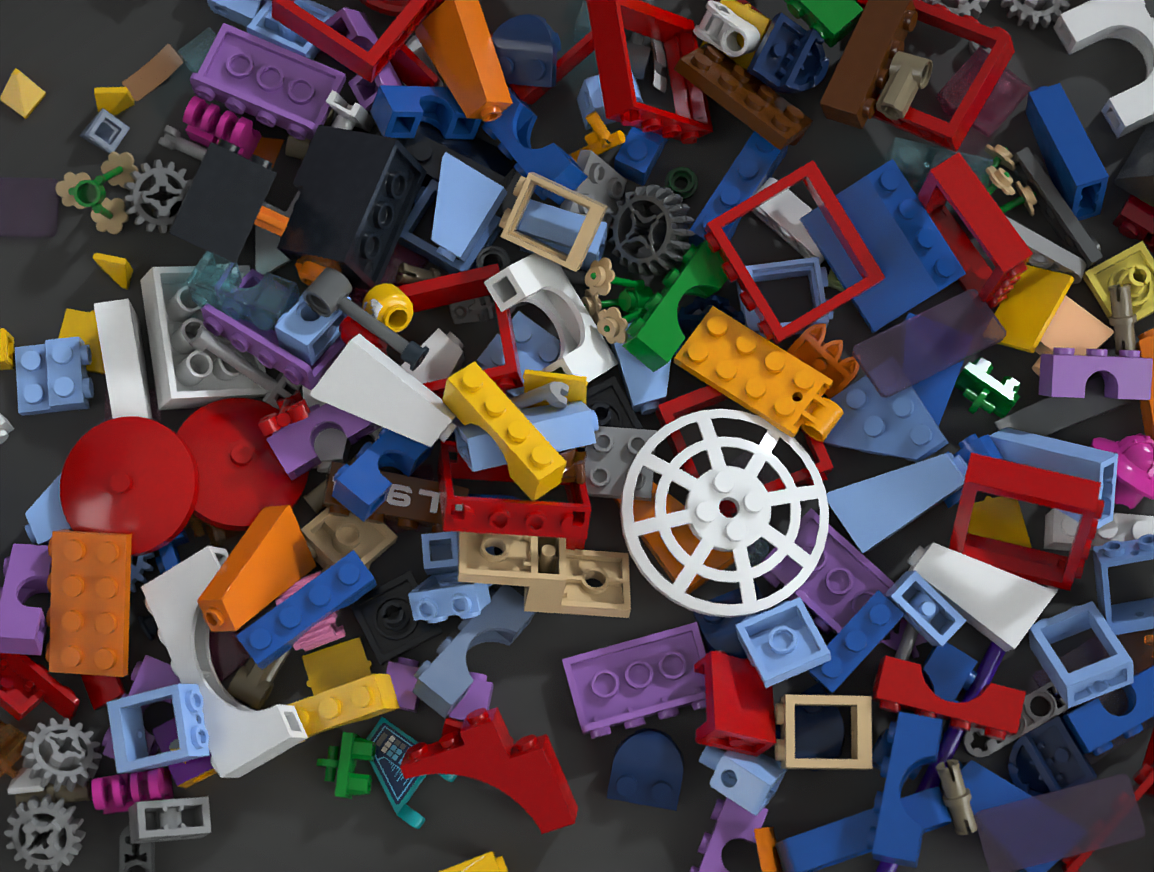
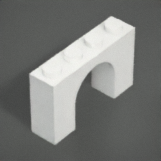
M1089 0L1060 14L1053 28L1069 55L1102 39L1118 38L1134 45L1145 59L1147 67L1145 81L1109 98L1101 110L1116 137L1124 136L1154 121V18H1151L1146 10L1145 1Z
M533 253L506 267L484 282L501 312L520 302H529L543 310L554 324L560 339V355L554 363L540 371L587 377V382H590L619 364L560 264Z

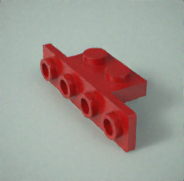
M0 653V706L17 721H20L37 705L45 701L61 716L69 718V721L75 717L80 700L71 688L61 685L43 665L36 664L25 654Z

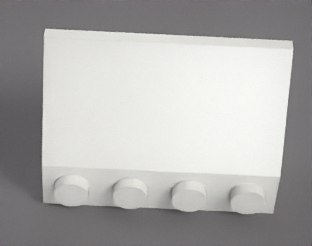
M250 265L152 267L140 280L159 410L197 408L222 399L263 397L268 392L209 350L199 351L189 344L191 339L195 338L198 334L197 330L199 327L203 326L205 328L201 308L206 303L215 307L250 271ZM221 335L214 336L218 341L266 373L265 366L259 362L257 357L247 351L241 352L237 350L228 339Z

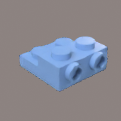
M271 0L265 2L247 26V33L313 60L320 51L319 48L272 18ZM295 0L293 2L323 23L337 13L312 0Z
M518 311L512 318V324L523 379L525 369L540 371L554 363L560 355L561 346L560 340ZM498 333L477 359V363L482 370L506 365L501 336ZM524 387L507 390L506 392L512 397H516L524 393Z
M79 336L45 340V344L15 347L18 413L21 416L90 409L89 398L94 396V387L91 377L87 376L86 365H91L92 355L90 346L88 344L85 345V342Z
M458 571L431 575L408 593L414 621L426 620L427 623L432 624L445 621L451 615L460 616L461 619L479 616L481 610L491 602L489 587L492 584L458 582Z
M800 597L792 601H782L773 609L759 615H750L735 625L738 640L751 665L755 666L765 688L831 660V653Z

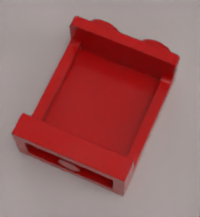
M711 651L694 664V672L705 675L707 722L696 729V743L758 757L775 745L773 685L765 688L755 666L751 665L749 659L729 656L723 651Z

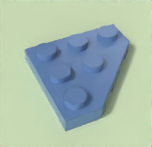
M890 358L830 399L841 407L844 414L823 443L827 446L850 448L870 454L888 455L904 458L908 461L921 462L949 444L893 358Z

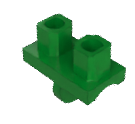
M979 357L973 363L968 362L957 377L954 385L964 392L962 396L973 402L968 412L974 415L980 407L989 414L993 412L1001 419L1006 417L1020 398L1017 394L1020 383L1011 376H1004L1001 382L991 377L989 374L993 369L992 363L983 357Z
M343 732L339 760V747L329 746L327 759L317 758L316 766L326 767L324 781L335 782L336 769H338L335 788L336 797L352 799V795H370L372 776L356 774L355 769L357 760L374 762L376 743L360 738L355 733Z

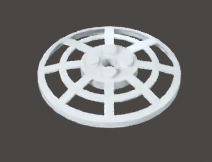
M712 409L682 416L662 427L648 439L635 456L626 474L621 492L620 518L629 554L641 574L657 591L670 601L690 611L708 616L738 617L752 615L775 606L787 599L805 583L816 568L825 547L829 525V507L820 473L809 454L794 437L788 436L760 416L740 410ZM711 419H740L757 424L767 429V432L759 445L741 438L717 437ZM697 422L702 441L685 448L670 463L651 454L655 447L671 433L688 424ZM779 438L788 443L800 456L811 474L814 485L796 487L787 468L771 453ZM721 447L739 448L753 453V456L745 469L726 466ZM705 450L707 451L712 469L705 472L698 479L679 469L682 464L694 455ZM765 462L776 471L786 489L767 492L762 482L757 478ZM644 466L662 475L655 494V517L634 522V490L638 475ZM673 481L689 492L685 502V510L667 514L666 498L669 485ZM818 499L820 508L819 530L815 546L811 555H809L794 543L800 526V501ZM729 500L736 505L737 514L735 517L727 518L721 514L719 510L721 501ZM790 503V522L786 536H784L769 525L771 506ZM689 525L692 533L700 541L691 556L678 544L670 528ZM659 531L669 552L684 566L673 585L663 578L651 564L641 547L638 536ZM760 537L778 548L766 561L754 567L750 566L747 547L756 542ZM712 549L722 552H733L736 571L718 570L708 567L703 563ZM786 555L802 567L798 575L784 588L768 597L756 599L753 579L772 570ZM696 574L717 582H739L742 603H712L695 598L685 593Z

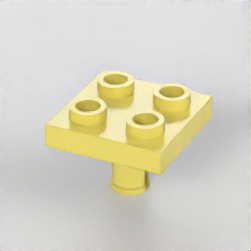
M1143 241L1084 272L1083 279L1108 319L1112 316L1108 287L1120 284V287L1123 284H1131L1132 311L1137 316V322L1154 313V259Z

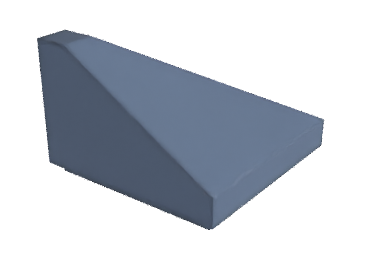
M102 108L80 136L110 154L116 150L130 127Z

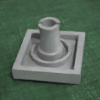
M581 150L576 163L588 177L574 191L608 206L602 222H606L608 227L613 224L614 218L610 213L616 212L618 208L616 202L620 201L627 180L592 150ZM565 199L560 206V209L586 216L589 210L568 199Z
M599 426V430L594 431L596 443L586 445L585 448L587 453L585 483L588 495L591 497L621 499L625 477L635 456L657 430ZM655 447V449L651 452V454H653L654 456H655V452H656V447ZM644 466L642 467L636 482L633 500L651 501L654 471Z

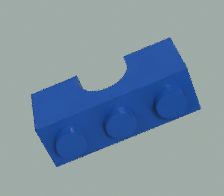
M379 85L370 111L382 136L391 138H414L420 121L437 127L444 139H474L482 120L467 118L448 87Z
M383 427L379 432V438L373 444L369 441L359 450L356 455L357 460L351 466L346 463L335 474L333 480L336 483L332 496L365 522L387 499L392 485L380 473L379 468L386 466L395 467L409 477L431 455L434 444L432 447H429Z
M878 590L827 645L831 653V660L806 672L832 695L866 656L895 627L905 613Z
M1154 665L1134 675V683L1122 687L1127 696L1128 703L1125 712L1121 716H1115L1107 712L1098 698L1092 699L1062 716L1084 754L1093 752L1095 756H1098L1114 747L1111 742L1114 738L1123 734L1124 738L1128 739L1144 730L1141 723L1151 717L1154 719Z

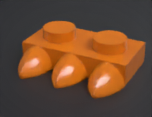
M819 323L807 328L786 352L833 380L832 386L824 393L831 399L846 389L858 376L860 356H851L842 360L840 357L843 352V340H832L825 343L826 324Z

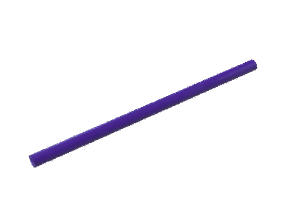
M991 641L976 671L978 674L966 691L961 703L971 701L985 685L991 683L1006 653L994 642ZM948 726L940 742L937 763L929 764L915 793L939 786L941 779L936 766L943 762L945 767H948L946 760L953 758L966 731ZM880 861L875 872H896L899 865Z

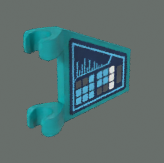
M381 717L366 738V740L376 743L374 762H369L396 815L415 829H419L424 824L425 818L409 807L407 802L427 775L405 779L400 769V764L407 749L418 742ZM438 774L448 782H453L457 775Z

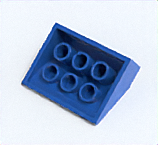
M893 159L835 195L886 277L879 284L851 300L872 333L966 274ZM819 207L801 217L800 221L844 290L861 281L862 277Z

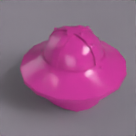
M1139 433L1126 436L1121 441L1116 442L1102 437L1093 438L1090 447L1118 454L1115 504L1126 505L1131 510L1138 505L1144 496L1154 500V441L1150 436Z

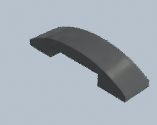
M1101 376L1086 382L1085 398L1048 397L996 421L994 426L997 431L1008 427L1047 437L1095 416H1101L1121 408L1133 401L1132 399L1104 397L1105 384Z

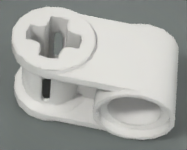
M713 0L707 2V11L700 25H696L693 29L697 37L714 45L731 57L749 54L759 47L761 41L760 33L754 25L748 23L736 15L730 8ZM738 32L744 38L743 48L737 43Z

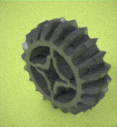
M659 185L636 187L635 192H625L626 201L620 200L616 202L619 211L610 213L615 221L614 225L607 227L610 231H613V237L608 242L616 245L611 254L620 257L619 264L623 267H628V271L634 274H642V276H661L666 274V270H672L674 267L677 268L676 261L682 262L683 260L682 251L684 249L689 250L691 247L687 242L688 237L695 235L688 228V225L695 221L692 217L686 216L690 207L687 204H682L683 197L679 194L673 193V190L670 188H661ZM656 204L662 210V213L657 215L651 212L649 207ZM644 246L646 249H650L653 255L646 257L640 251V248Z

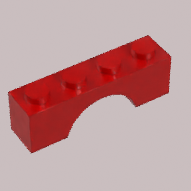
M884 656L880 659L871 701L879 702V709L888 712L899 713L902 708L915 712V715L950 721L949 727L969 732L971 727L985 730V737L1005 741L1006 736L1010 737L1018 732L1026 692L989 683L971 701L963 703L949 702L938 697L927 686L923 678L921 664Z

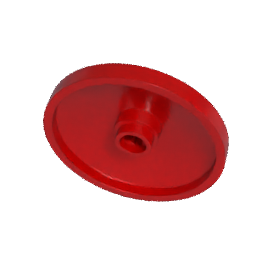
M228 398L214 401L201 407L181 425L176 434L183 439L191 450L199 474V493L193 512L196 517L221 529L247 531L260 511L265 507L290 505L292 509L295 507L306 487L309 471L291 480L266 440L272 434L263 436L258 425L261 422V418L272 413H279V409L254 399Z
M138 416L114 418L89 430L70 451L60 479L61 506L72 530L132 534L131 557L154 552L176 538L189 522L199 493L198 469L187 444L178 434L165 425Z

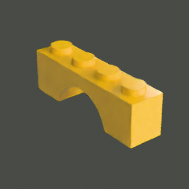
M475 361L447 378L443 403L464 426L475 424L484 429L493 438L505 457L510 477L531 501L537 500L560 484L567 462Z
M372 674L288 704L295 707L308 738L332 728L367 720L400 708L390 674Z

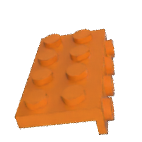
M71 529L52 531V537L48 544V553L52 558L51 572L47 579V588L51 592V602L46 615V622L48 627H50V641L46 646L45 652L46 660L49 662V672L115 677L128 675L132 534L72 531Z

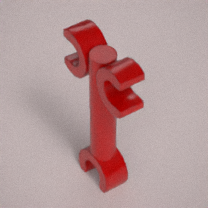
M298 390L290 397L278 399L276 403L280 409L279 413H272L261 418V422L258 425L263 436H267L289 425L290 422L296 423L309 417L308 413L311 411L305 399L303 400L300 390Z

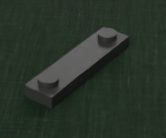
M1028 147L1017 152L1012 161L1016 167L1013 172L1024 187L1029 186L1036 193L1037 207L1066 249L1085 261L1087 264L1085 272L1095 267L1103 258L1098 241L1094 237L1089 236L1045 173L1041 159L1036 154H1032Z

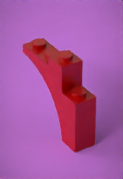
M498 707L490 710L479 708L470 712L463 722L460 734L454 731L442 736L437 742L428 745L425 742H421L407 749L400 764V769L405 779L428 774H452L487 783L501 790L521 805L539 827L541 834L575 824L578 806L548 735L544 734L538 737L527 735L514 744Z

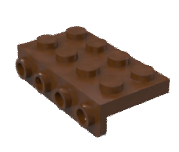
M706 43L680 58L674 68L676 72L779 150H782L787 145L794 146L798 144L813 122L801 110L790 104L773 89L748 73L747 69L737 64L710 43Z

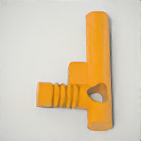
M594 111L585 117L587 122L591 124L592 130H594L584 137L588 145L569 155L577 162L581 150H592L596 155H599L624 143L626 138L621 130L611 134L607 127H605L606 125L602 119H600L597 111Z

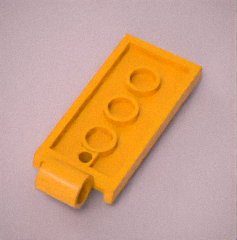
M712 306L674 357L676 365L755 415L762 417L790 437H795L801 426L804 432L811 438L824 442L844 414L838 404L822 397L825 391L832 386V379L774 343L767 341L766 338ZM799 397L801 400L794 401L793 398Z

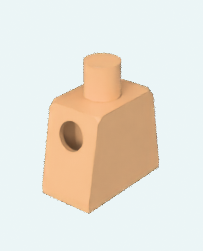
M1065 295L1035 352L1039 355L1053 354V347L1075 348L1074 355H1086V349L1100 348L1115 331ZM1041 356L1032 366L1033 371L1038 376H1040Z

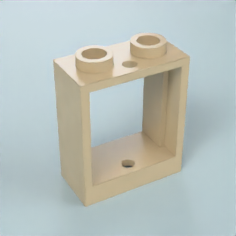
M535 172L528 173L526 178L521 176L513 192V195L518 197L513 209L507 208L499 223V227L503 228L500 237L577 272L582 266L608 206ZM536 185L589 209L569 255L516 231Z
M784 695L780 697V703L775 704L774 715L775 724L781 725V739H776L775 760L781 761V769H872L871 696ZM795 705L851 706V759L795 758Z

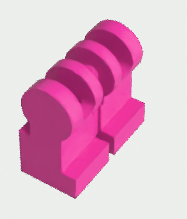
M197 96L192 97L185 109L183 122L188 124L185 131L190 140L208 147L210 142L218 144L219 140L222 139L239 147L238 155L248 160L250 159L262 137L259 131L253 129L252 120L245 117L238 118L234 112L226 110L221 115L220 106L213 103L209 105L204 99Z
M157 768L143 772L92 779L93 804L95 810H103L104 815L128 812V808L136 802L174 799L171 772L168 768Z

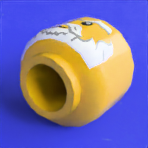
M388 283L376 285L369 290L362 303L363 310L395 333L401 332L408 326L414 313L413 304L398 287Z

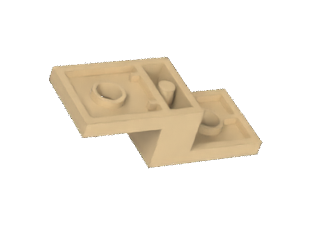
M459 532L458 582L524 586V611L629 618L631 611L629 553L566 549V538ZM488 547H498L503 551V554L491 555L485 549ZM590 578L597 579L603 586L591 587L586 583V580Z

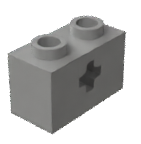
M209 797L141 801L134 803L128 808L131 844L198 839L211 833Z

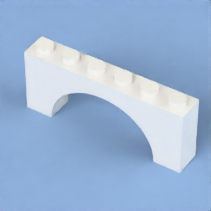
M207 546L141 586L145 595V606L153 615L158 626V637L162 644L166 646L171 657V668L174 674L180 679L181 684H199V690L203 697L202 709L205 728L209 735L208 748L211 753V764L221 778H240L308 737L294 706L277 704L260 711L250 709L236 701L218 679L210 656V628L203 618V613L197 600L229 555L226 549Z

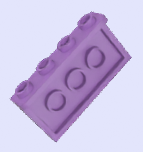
M226 23L222 24L198 73L193 72L190 77L192 89L200 98L206 101H213V99L220 101L229 110L237 114L246 112L255 116L260 123L268 127L277 125L286 129L291 136L299 140H305V138L311 140L318 125H324L332 109L326 103V100L332 90L340 93L346 81V74Z
M251 269L215 307L206 303L201 308L204 318L203 324L214 336H223L237 350L249 352L257 357L259 362L265 367L277 369L291 383L295 385L301 384L309 390H312L346 347L339 336L312 366L281 348L275 325L281 315L286 312L288 313L299 301L300 296L254 269Z
M812 508L800 520L798 534L794 542L809 555H811L816 543L820 518ZM828 525L825 547L816 568L805 583L787 599L792 601L800 597L805 607L816 616L813 620L814 624L827 635L831 631L837 635L878 590L885 594L894 582L831 525ZM775 547L760 563L766 561L778 548ZM786 555L778 565L762 576L775 588L779 584L785 587L798 575L802 567Z
M697 622L562 659L582 735L590 733L591 739L611 734L610 727L624 724L625 729H631L646 724L644 718L658 714L659 720L677 716L680 714L678 708L692 705L693 710L706 708L705 675L694 672V664L706 655Z

